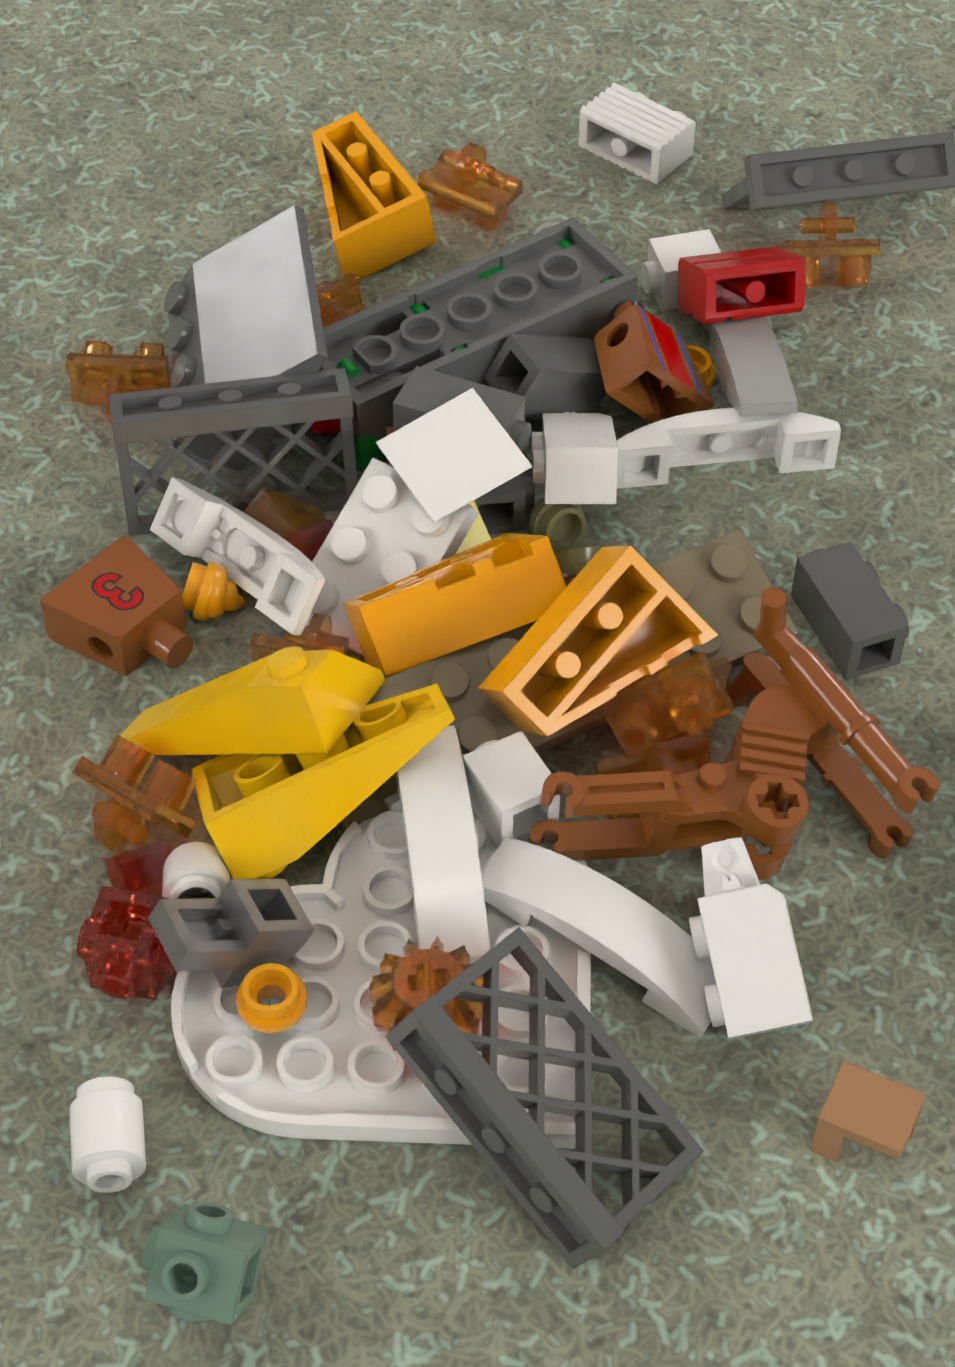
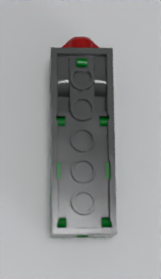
M572 217L324 327L323 332L328 358L318 371L345 368L353 402L354 417H352L356 468L360 472L366 470L372 458L381 462L386 460V456L376 442L385 437V427L393 426V401L416 366L490 386L484 379V375L510 333L589 338L594 344L597 332L614 320L613 313L616 308L625 302L636 301L638 275ZM339 419L315 421L308 431L326 435L333 440L340 433Z

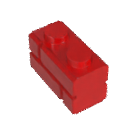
M779 246L681 257L678 262L679 311L688 316H693V319L702 324L725 322L727 318L733 321L802 312L805 302L806 264L804 258L794 253H789V251Z

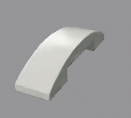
M723 408L674 416L641 427L617 440V489L668 484L670 467L775 458L779 473L835 468L841 428L837 421L803 412L740 416L735 408Z
M172 477L150 531L183 555L201 558L207 563L212 561L223 565L228 573V578L258 600L255 608L292 635L301 636L325 582V578L319 569L297 548L262 523L216 496L182 479Z
M453 725L447 726L395 773L397 793L400 794L413 887L414 915L422 969L475 963L490 951L473 813L460 744L455 726Z
M505 837L481 870L485 902L525 927L533 916L647 988L648 991L642 1000L643 1003L682 1028L702 1037L711 1023L704 986L716 984L710 956L698 959L693 938L651 904L601 873L544 847Z

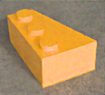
M357 111L311 132L333 242L345 285L370 276L437 243L426 194Z
M505 533L343 603L366 664L381 669L383 675L387 677L537 621L567 586L548 536Z
M631 545L601 547L481 683L478 689L522 732L550 736L617 696L616 692L645 675L656 673L666 667L668 661L695 645L705 644L718 636V634Z

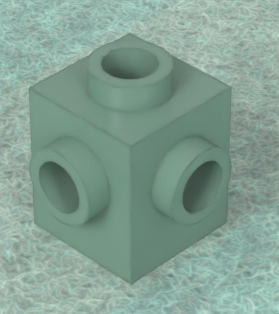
M210 1202L184 1204L162 1225L156 1224L147 1238L142 1256V1268L150 1271L144 1299L168 1306L167 1309L173 1316L183 1320L200 1322L212 1319L232 1325L253 1301L269 1228L233 1218V1212L219 1204Z

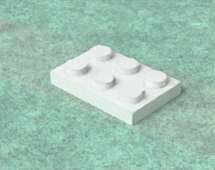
M372 458L312 561L322 573L325 582L305 626L363 656L343 603L454 556L478 516V512L472 505L467 504L433 523L394 467Z

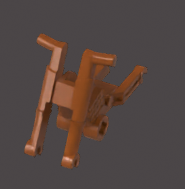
M772 587L764 590L761 595L760 622L754 630V636L780 666L781 671L769 656L758 653H748L745 655L742 669L725 690L724 699L730 706L741 707L749 701L753 694L756 696L752 700L734 736L733 744L726 756L725 763H706L701 769L677 775L669 770L576 776L565 771L552 773L543 783L539 800L542 806H549L554 796L564 795L567 797L564 806V815L567 818L640 813L639 817L572 822L544 819L532 826L527 842L540 846V843L544 841L551 842L553 844L551 851L578 861L659 856L669 850L701 847L712 842L742 837L758 879L765 880L773 877L781 870L792 846V840L798 834L809 809L808 796L802 788L806 780V773L804 772L806 768L805 757L821 775L820 780L826 788H832L870 834L868 837V847L875 856L881 859H886L894 847V841L896 845L906 847L914 834L913 828L908 821L900 817L859 768L860 761L856 757L851 759L838 742L840 741L843 746L848 744L891 794L896 806L904 813H912L920 797L925 802H931L940 787V782L931 771L922 767H914L880 728V721L874 714H868L810 646H804L786 625L787 595L783 590ZM748 836L758 841L763 847H771L769 853L758 854L757 847L754 844L746 843Z

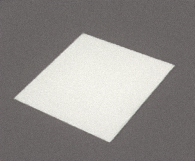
M473 388L376 442L433 523L533 467Z

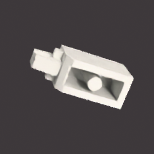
M543 413L542 432H531V465L533 466V484H543L545 504H616L618 446L612 416L601 413Z
M742 837L712 842L701 846L705 897L697 898L701 915L690 917L689 923L698 959L710 956L716 984L704 986L713 1028L726 1025L728 1038L736 1039L814 1022L784 894L767 883L760 884Z

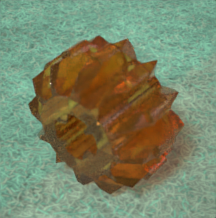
M437 935L431 943L430 949L420 950L408 938L406 945L403 947V957L385 953L383 961L380 963L381 974L372 976V981L369 985L370 1001L374 1005L371 1009L372 1022L377 1032L389 1033L410 1012L471 966L470 954L467 953L465 945L446 953L444 952V944ZM483 976L471 985L483 987ZM454 998L443 1007L462 1032L479 1035V1021H482L483 1003Z

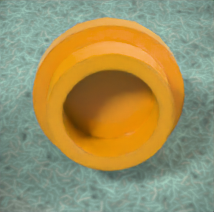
M209 561L208 566L195 562L192 563L182 597L184 610L193 612V619L205 621L208 618L215 619L223 615L225 611H235L243 605L244 598L238 594L237 585L228 578V573L223 565Z

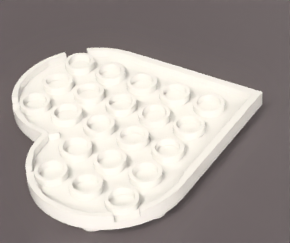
M396 793L384 799V804L389 811L363 821L361 824L354 821L345 830L329 857L323 884L290 886L314 928V932L304 946L283 964L300 977L307 993L305 1013L294 1026L276 1033L256 1031L247 1026L238 1014L236 993L239 986L221 988L212 970L180 971L177 973L172 992L171 1019L178 1056L183 1068L195 1088L212 1106L230 1119L246 1127L271 1135L299 1139L472 1145L385 1037L410 1012L473 964L467 963L422 969L400 794ZM472 809L480 868L482 870L498 846ZM544 841L540 843V846L552 850L553 844ZM578 860V861H577V862H579V863H581V864L587 866L585 860ZM485 902L490 950L520 927L590 1012L591 953L534 916L525 927ZM510 953L499 962L498 990L529 996L530 977ZM483 976L471 985L483 987ZM269 998L264 1000L261 1005L272 1006L283 1001L279 998ZM454 998L443 1007L462 1032L482 1036L483 1003ZM498 1006V1039L529 1044V1012ZM545 1015V1047L575 1052V1031L564 1018ZM497 1055V1075L506 1087L512 1091L528 1093L529 1060ZM545 1063V1096L575 1101V1068ZM545 1112L544 1133L556 1148L575 1149V1117Z

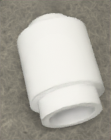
M189 842L174 849L167 857L163 867L162 899L218 898L230 880V872L218 849L204 842Z
M99 1077L81 1084L76 1091V1099L71 1103L69 1109L72 1175L76 1180L87 1184L91 1190L96 1192L111 1193L121 1191L130 1186L132 1181L140 1177L146 1169L142 1100L134 1093L132 1083L123 1078Z

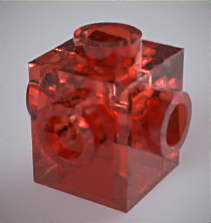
M107 886L101 887L90 917L86 918L81 926L77 941V956L79 959H84L90 988L99 989L104 994L118 999H128L136 996L157 1000L165 975L174 976L176 971L148 918L159 900L168 898Z

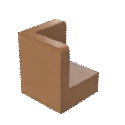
M843 1061L819 1115L810 1151L838 1162L848 1138L890 1157L899 1158L904 1152L908 1139L912 1138L926 1094Z

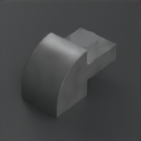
M230 879L218 898L160 899L148 918L176 972L212 970L221 988L239 986L245 976L259 965L267 963L283 965L304 946L314 932L312 924L286 879Z

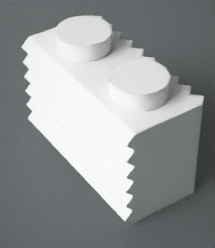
M613 82L610 88H606L605 92L601 91L599 97L595 96L592 102H588L587 106H582L579 119L578 145L592 153L594 152L600 157L602 156L608 161L610 160L614 164H618L622 168H626L630 172H634L638 176H642L646 180H650L654 184H658L693 155L696 122L680 111H673L648 99L640 92H633Z

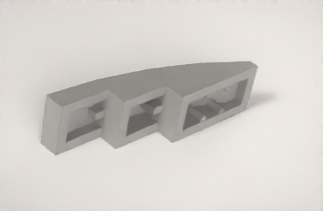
M765 316L733 321L727 318L725 322L702 324L704 329L710 334V356L720 368V391L740 416L798 413V401L785 359L776 336Z

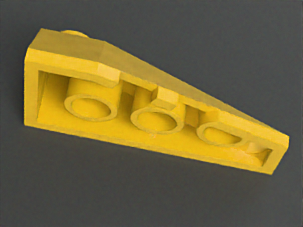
M287 647L143 710L111 746L115 756L325 754L330 751L364 706L367 705L383 685L385 678L381 669L334 650L304 651L301 647Z
M436 683L364 706L328 753L226 754L217 756L192 768L191 771L204 824L232 878L271 879L280 874L287 864L302 857L452 723L455 718L438 684Z

